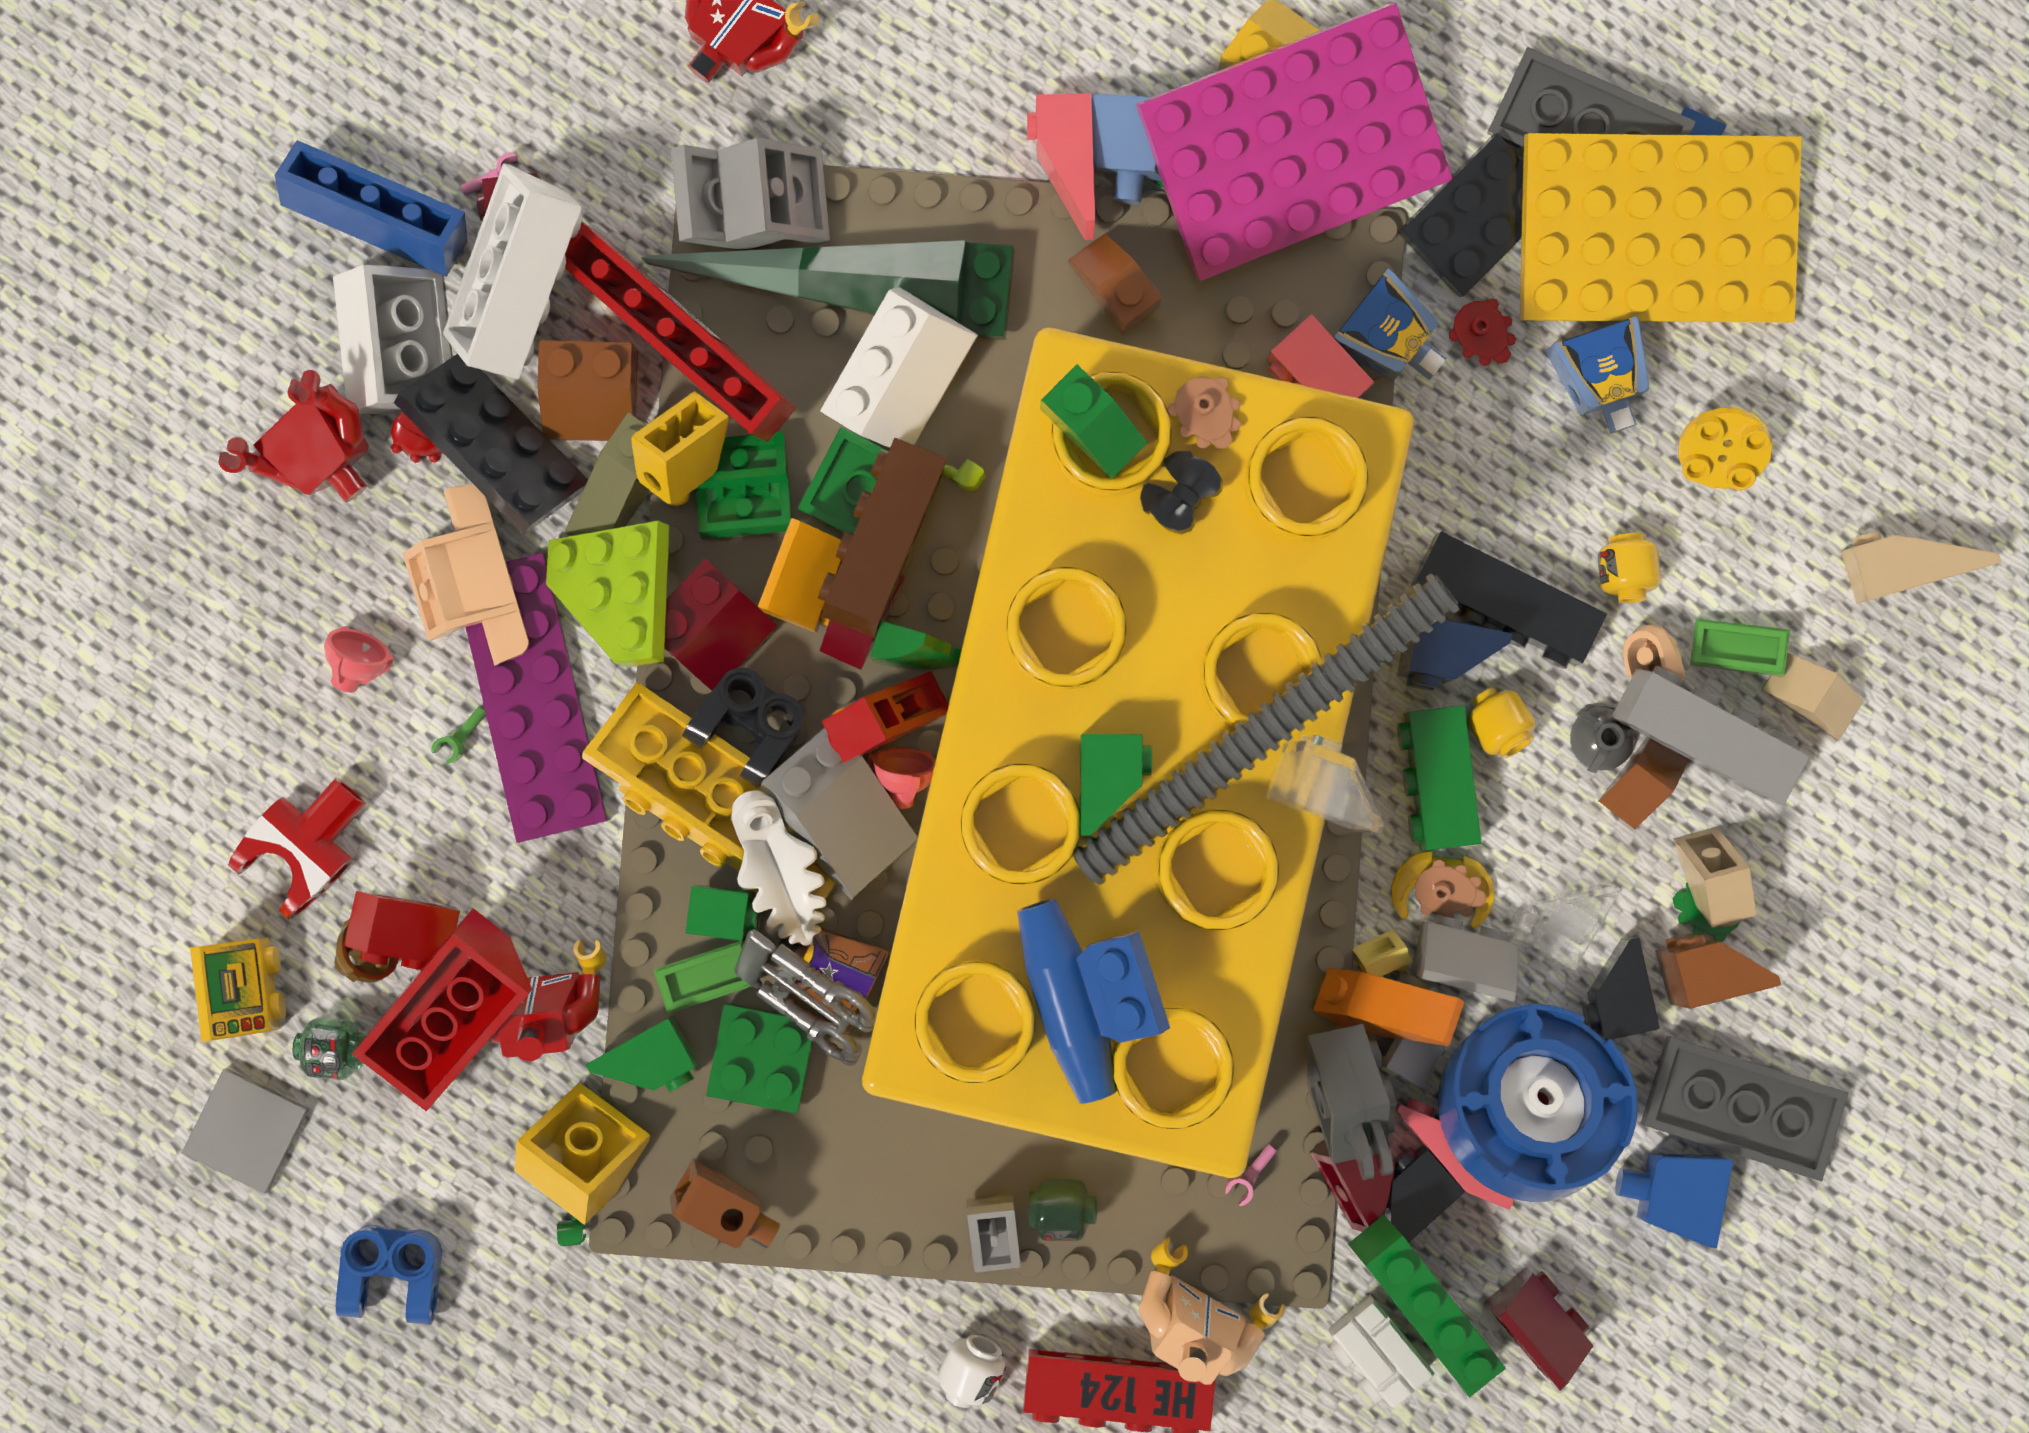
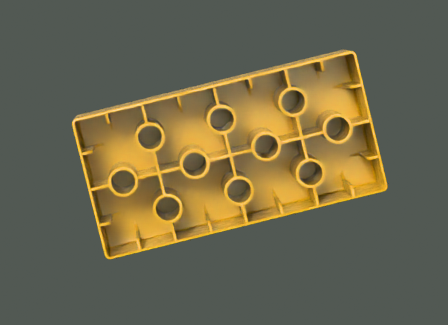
M1052 327L1040 329L1036 333L862 1075V1085L868 1094L1221 1177L1237 1178L1244 1173L1248 1163L1354 691L1351 693L1346 690L1342 693L1343 700L1340 702L1335 700L1330 702L1331 709L1327 712H1324L1322 709L1317 712L1318 719L1314 722L1309 719L1304 722L1305 729L1301 732L1297 729L1291 732L1293 738L1289 741L1282 739L1279 742L1280 748L1278 750L1269 749L1266 752L1268 757L1265 760L1256 759L1254 761L1255 767L1252 770L1243 769L1241 771L1242 777L1239 780L1230 779V787L1226 790L1221 787L1217 789V797L1214 799L1209 797L1204 799V807L1201 809L1197 807L1191 809L1192 816L1189 818L1182 816L1179 819L1180 825L1176 828L1169 826L1167 828L1168 834L1162 838L1157 835L1154 838L1155 844L1152 847L1144 845L1142 847L1143 853L1140 856L1131 855L1130 863L1127 866L1118 865V873L1114 876L1110 874L1105 875L1106 882L1102 885L1093 883L1082 872L1074 859L1073 853L1077 846L1084 848L1086 846V839L1090 837L1080 836V735L1143 734L1142 745L1152 746L1151 776H1142V786L1091 835L1096 839L1099 836L1098 830L1101 827L1110 828V821L1114 817L1119 819L1124 817L1123 810L1126 808L1132 810L1136 808V800L1139 798L1143 800L1149 798L1147 795L1149 790L1155 789L1158 791L1161 788L1160 782L1162 780L1171 781L1173 779L1172 773L1175 770L1184 771L1186 769L1185 763L1188 760L1195 762L1198 760L1197 753L1201 750L1206 753L1211 750V742L1215 740L1220 743L1224 740L1222 737L1224 732L1229 731L1233 733L1236 730L1235 724L1237 722L1246 723L1249 720L1247 715L1250 712L1259 713L1261 711L1260 705L1263 702L1270 704L1274 701L1273 695L1276 692L1281 694L1286 692V684L1291 682L1295 685L1299 682V674L1303 672L1308 675L1312 672L1310 667L1316 662L1321 665L1325 662L1323 658L1325 654L1330 653L1334 655L1338 652L1336 646L1339 643L1347 645L1350 642L1349 636L1352 633H1355L1357 636L1363 632L1361 627L1365 623H1370L1414 429V419L1409 411L1403 408ZM1076 364L1115 400L1148 442L1113 479L1104 473L1040 410L1041 399ZM1202 376L1211 379L1224 377L1229 384L1225 390L1229 393L1230 398H1237L1240 402L1239 409L1233 411V417L1240 420L1241 427L1237 431L1230 430L1233 441L1228 448L1217 449L1211 441L1207 448H1199L1196 444L1197 436L1194 434L1188 438L1181 436L1179 430L1182 424L1179 422L1178 416H1170L1168 406L1174 403L1177 391L1190 379ZM1176 451H1190L1193 457L1204 459L1215 467L1223 479V490L1216 497L1201 500L1200 506L1194 510V528L1192 531L1181 535L1166 530L1151 513H1145L1142 508L1140 495L1143 485L1147 483L1163 487L1172 492L1178 482L1164 466V458ZM1053 898L1058 902L1082 951L1088 945L1098 940L1136 931L1140 932L1170 1025V1029L1155 1036L1121 1043L1110 1038L1114 1064L1113 1078L1117 1085V1092L1106 1098L1085 1104L1078 1102L1050 1048L1025 969L1017 910Z

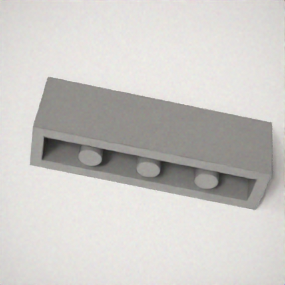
M1655 666L1653 672L1636 669L1611 718L1763 799L1779 805H1785L1810 756L1795 749L1799 742L1798 740L1773 729L1770 735L1756 728L1760 720L1739 709L1734 708L1731 714L1717 707L1720 699L1705 690L1695 687L1691 693L1678 686L1681 678L1668 670Z

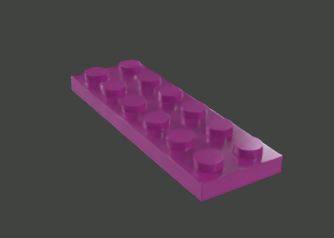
M544 553L506 561L529 639V647L525 654L494 666L482 623L466 626L516 843L608 821L596 767L582 758L583 751L590 742L555 595L546 585L547 561Z

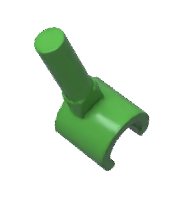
M478 706L453 735L438 738L433 743L431 752L437 753L443 743L448 742L453 746L454 752L445 764L458 761L464 753L463 743L486 716V712Z

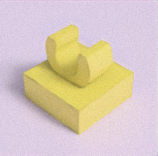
M1394 929L1352 949L1364 973L1383 978L1384 975L1395 970L1400 977L1403 971L1409 973L1406 965L1413 962L1407 946Z

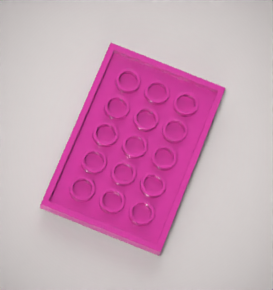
M1389 3L1135 104L1195 278L1199 281L1449 182L1452 179L1397 3Z

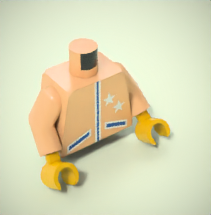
M1167 1238L1155 1246L1151 1252V1259L1156 1267V1271H1151L1139 1305V1314L1150 1333L1152 1352L1158 1358L1177 1368L1184 1380L1189 1382L1200 1381L1205 1385H1210L1218 1374L1229 1376L1249 1365L1266 1336L1263 1330L1270 1328L1284 1314L1285 1305L1282 1303L1273 1314L1268 1313L1264 1308V1301L1269 1296L1266 1293L1250 1309L1249 1313L1252 1323H1246L1244 1316L1177 1277L1169 1276L1171 1269L1186 1260L1188 1249L1183 1244L1171 1256L1168 1251L1170 1238Z

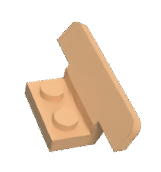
M474 484L447 488L443 492L455 532L421 540L402 554L428 641L446 637L462 627L482 623L495 666L525 654L529 647V639L487 498Z

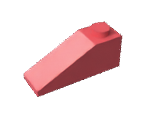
M1091 93L1036 94V112H1027V140H1036L1037 159L1084 240H1094L1095 199Z

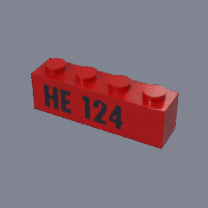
M1028 1349L1023 1413H1032L1033 1420L1045 1423H1057L1060 1420V1416L1078 1418V1424L1096 1428L1105 1427L1106 1421L1125 1423V1429L1136 1432H1151L1153 1426L1171 1427V1433H1199V1430L1211 1431L1215 1380L1210 1385H1205L1200 1381L1189 1382L1180 1376L1177 1368L1167 1362Z

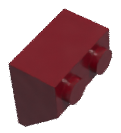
M705 558L666 599L664 648L705 686L713 691L722 677L729 670L740 667L778 626Z
M1525 1267L1488 1298L1484 1304L1540 1372L1558 1390H1562L1569 1383L1594 1346L1584 1335L1591 1328L1573 1307L1566 1312L1554 1299L1560 1294V1291L1543 1271L1535 1276L1533 1272Z

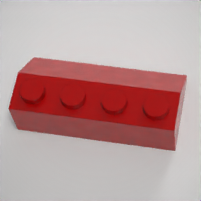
M472 908L375 1023L352 1055L427 1112L532 990L510 936Z

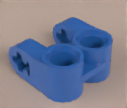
M367 1225L349 1235L343 1242L340 1251L335 1304L336 1315L362 1318L367 1306L370 1276L396 1277L408 1282L406 1322L432 1325L437 1307L442 1260L441 1244L437 1237L423 1229L404 1230L384 1228L378 1225ZM362 1239L372 1240L377 1245L379 1250L377 1261L370 1262L361 1256L359 1245ZM408 1244H417L424 1250L426 1259L423 1266H415L408 1262L405 1255Z

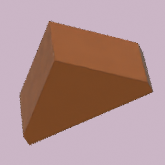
M1646 737L1598 802L1633 829H1636L1674 792L1689 759Z

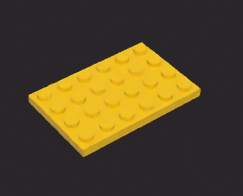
M1525 134L1519 321L1620 322L1637 316L1639 322L1795 323L1802 136Z

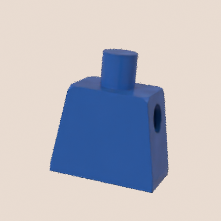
M1648 1153L1645 1173L1620 1168L1616 1178L1615 1194L1639 1200L1636 1217L1642 1221L1717 1249L1733 1160L1719 1155Z

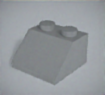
M1436 915L1434 923L1422 922L1411 966V975L1515 1001L1519 945L1506 942L1508 932L1481 926L1478 935L1462 931L1464 921Z

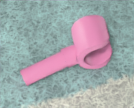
M514 153L501 155L497 160L496 169L461 185L464 195L466 196L482 189V179L499 177L503 163L508 164L518 161V156Z
M1268 1144L1252 1165L1241 1176L1227 1180L1226 1194L1237 1183L1244 1184L1248 1188L1247 1193L1241 1197L1239 1206L1246 1205L1251 1201L1254 1190L1253 1183L1277 1152L1271 1145Z

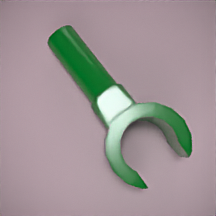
M572 1216V1220L558 1221V1244L560 1246L580 1245L586 1238V1234H583V1229H586L585 1225L574 1216Z

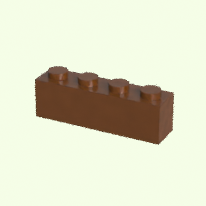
M894 438L889 452L879 451L870 475L877 478L871 493L865 490L862 491L853 514L854 517L860 519L854 534L848 531L844 533L838 547L836 557L842 559L841 565L836 575L830 572L827 573L821 587L818 599L825 601L823 618L875 638L880 622L883 620L941 481L947 458L898 438Z

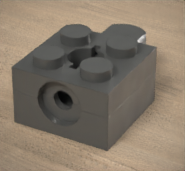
M1359 1024L1308 1036L1307 1086L1332 1164L1356 1159L1362 1179L1368 1180L1374 1178L1372 1155H1374L1381 1176L1393 1174L1392 1156L1388 1146V1133L1395 1130L1390 1109L1396 1108V1100L1390 1080L1382 1081L1378 1068H1382V1058L1376 1040L1369 1041L1364 1025Z

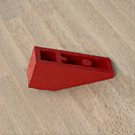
M929 671L867 695L826 718L822 723L828 733L831 747L839 754L843 763H846L946 716L949 704L933 673Z

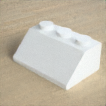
M363 264L333 276L345 396L357 405L359 414L402 412L394 404L398 393L451 358L450 343L443 335L447 323L443 278L441 274L429 269Z
M902 288L890 289L820 412L858 435L889 448L894 438L915 445L978 335Z

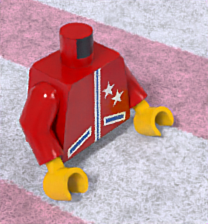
M686 0L685 20L688 24V32L691 39L702 47L687 67L701 80L710 83L723 64H726L740 76H743L748 71L758 73L783 64L803 38L802 30L818 25L820 21L818 13L811 14L806 18L805 22L801 19L800 11L806 5V1L792 3L785 10L773 0Z
M598 939L595 941L596 948L594 952L587 956L581 940L576 941L574 944L573 953L582 968V974L573 972L528 977L532 987L531 992L488 1040L492 1043H500L502 1056L506 1058L519 1057L524 1061H535L542 1054L564 1052L570 1049L576 1035L596 1019L599 1011L601 977L596 975V971L602 969L607 960Z

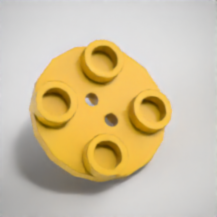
M1717 408L1702 414L1700 413L1699 416L1687 424L1679 437L1678 458L1686 479L1710 488H1732L1742 491L1753 486L1756 477L1762 474L1770 462L1773 444L1767 425L1755 414L1740 408Z

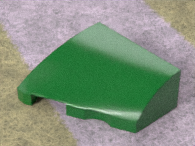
M881 621L870 658L873 663L895 668L915 670L942 669L958 666L962 649L952 647V644L936 639L926 633Z

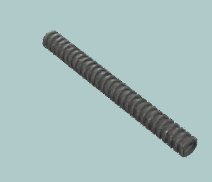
M1431 573L1427 575L1426 579L1428 582L1423 586L1419 583L1414 585L1413 589L1415 592L1408 596L1404 593L1400 596L1402 601L1400 604L1395 606L1391 603L1387 606L1389 612L1384 616L1380 613L1374 616L1376 622L1371 626L1365 623L1361 627L1363 632L1357 636L1355 633H1352L1349 636L1350 642L1347 645L1339 643L1336 646L1338 652L1334 655L1330 653L1323 656L1325 662L1321 665L1316 662L1310 666L1312 672L1308 675L1303 672L1299 674V682L1295 685L1291 682L1286 684L1285 688L1287 691L1283 694L1276 692L1273 695L1274 701L1272 703L1263 702L1260 705L1261 711L1259 713L1250 712L1247 715L1249 720L1246 723L1237 722L1235 724L1236 730L1233 733L1226 731L1222 734L1224 740L1220 743L1215 740L1211 742V750L1207 753L1203 750L1197 753L1198 760L1195 762L1188 760L1185 763L1186 769L1184 771L1175 770L1172 773L1173 779L1171 781L1162 780L1160 782L1161 788L1158 791L1151 789L1147 792L1149 798L1146 800L1139 798L1135 801L1136 808L1133 810L1126 808L1123 810V818L1114 817L1110 821V828L1101 827L1098 830L1099 836L1096 839L1090 836L1086 839V846L1084 848L1077 846L1073 851L1074 859L1082 872L1093 883L1098 885L1105 883V875L1110 874L1114 876L1118 873V865L1127 866L1130 863L1131 855L1138 857L1143 853L1142 847L1144 845L1152 847L1155 844L1154 838L1157 835L1162 838L1168 834L1167 828L1169 826L1176 828L1180 825L1179 819L1182 816L1185 818L1192 816L1191 809L1194 807L1199 809L1204 807V799L1207 797L1210 799L1217 797V789L1221 787L1226 790L1230 787V779L1239 780L1242 777L1241 771L1243 769L1252 770L1255 767L1254 761L1258 758L1262 761L1268 757L1266 752L1269 749L1278 750L1280 748L1279 742L1282 739L1286 741L1293 738L1291 732L1295 729L1300 732L1304 730V722L1308 719L1312 722L1317 720V712L1321 709L1324 712L1330 710V702L1333 700L1337 702L1343 700V692L1348 690L1352 693L1356 690V682L1361 680L1365 683L1369 680L1367 675L1373 670L1378 673L1382 670L1380 665L1386 660L1391 663L1395 660L1393 656L1395 652L1399 650L1401 653H1404L1408 650L1406 646L1408 642L1412 640L1414 643H1417L1420 640L1419 634L1425 630L1427 633H1430L1433 630L1432 624L1438 620V622L1443 623L1446 620L1444 615L1451 610V612L1456 613L1459 610L1457 606L1459 603L1437 575L1434 576Z

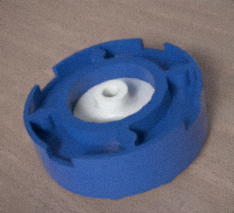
M1529 1004L1501 1011L1487 1019L1461 1042L1450 1056L1442 1073L1438 1091V1110L1441 1127L1451 1151L1465 1170L1477 1181L1496 1193L1512 1199L1528 1202H1547L1577 1193L1612 1169L1611 1167L1618 1160L1624 1148L1630 1144L1637 1120V1093L1633 1076L1624 1056L1611 1039L1605 1042L1594 1030L1582 1023L1585 1020L1584 1017L1570 1010L1551 1005Z

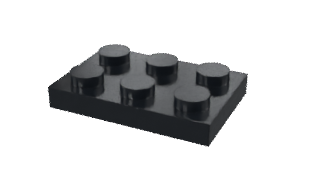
M1498 133L1491 135L1452 175V179L1444 183L1397 231L1438 277L1459 297H1464L1522 237L1524 161Z

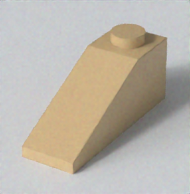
M1879 531L1852 538L1854 547L1841 551L1856 604L2001 563L1999 553L1902 535H1894L1882 539Z

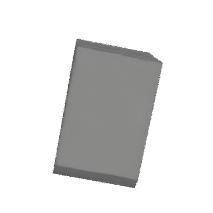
M1013 1194L967 1199L966 1210L975 1273L1021 1268Z

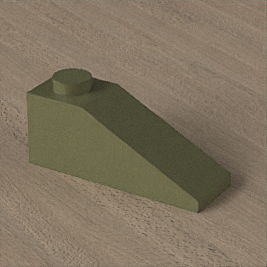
M629 412L601 450L564 531L566 534L575 536L625 527L650 492L637 479L631 442L632 435L649 424L647 421Z

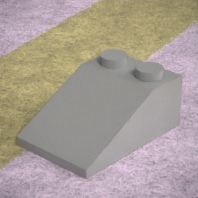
M825 728L765 778L759 788V791L764 792L776 802L787 833L815 848L817 859L814 862L851 900L912 847L918 839L864 758L860 756L843 763L839 754L831 747Z

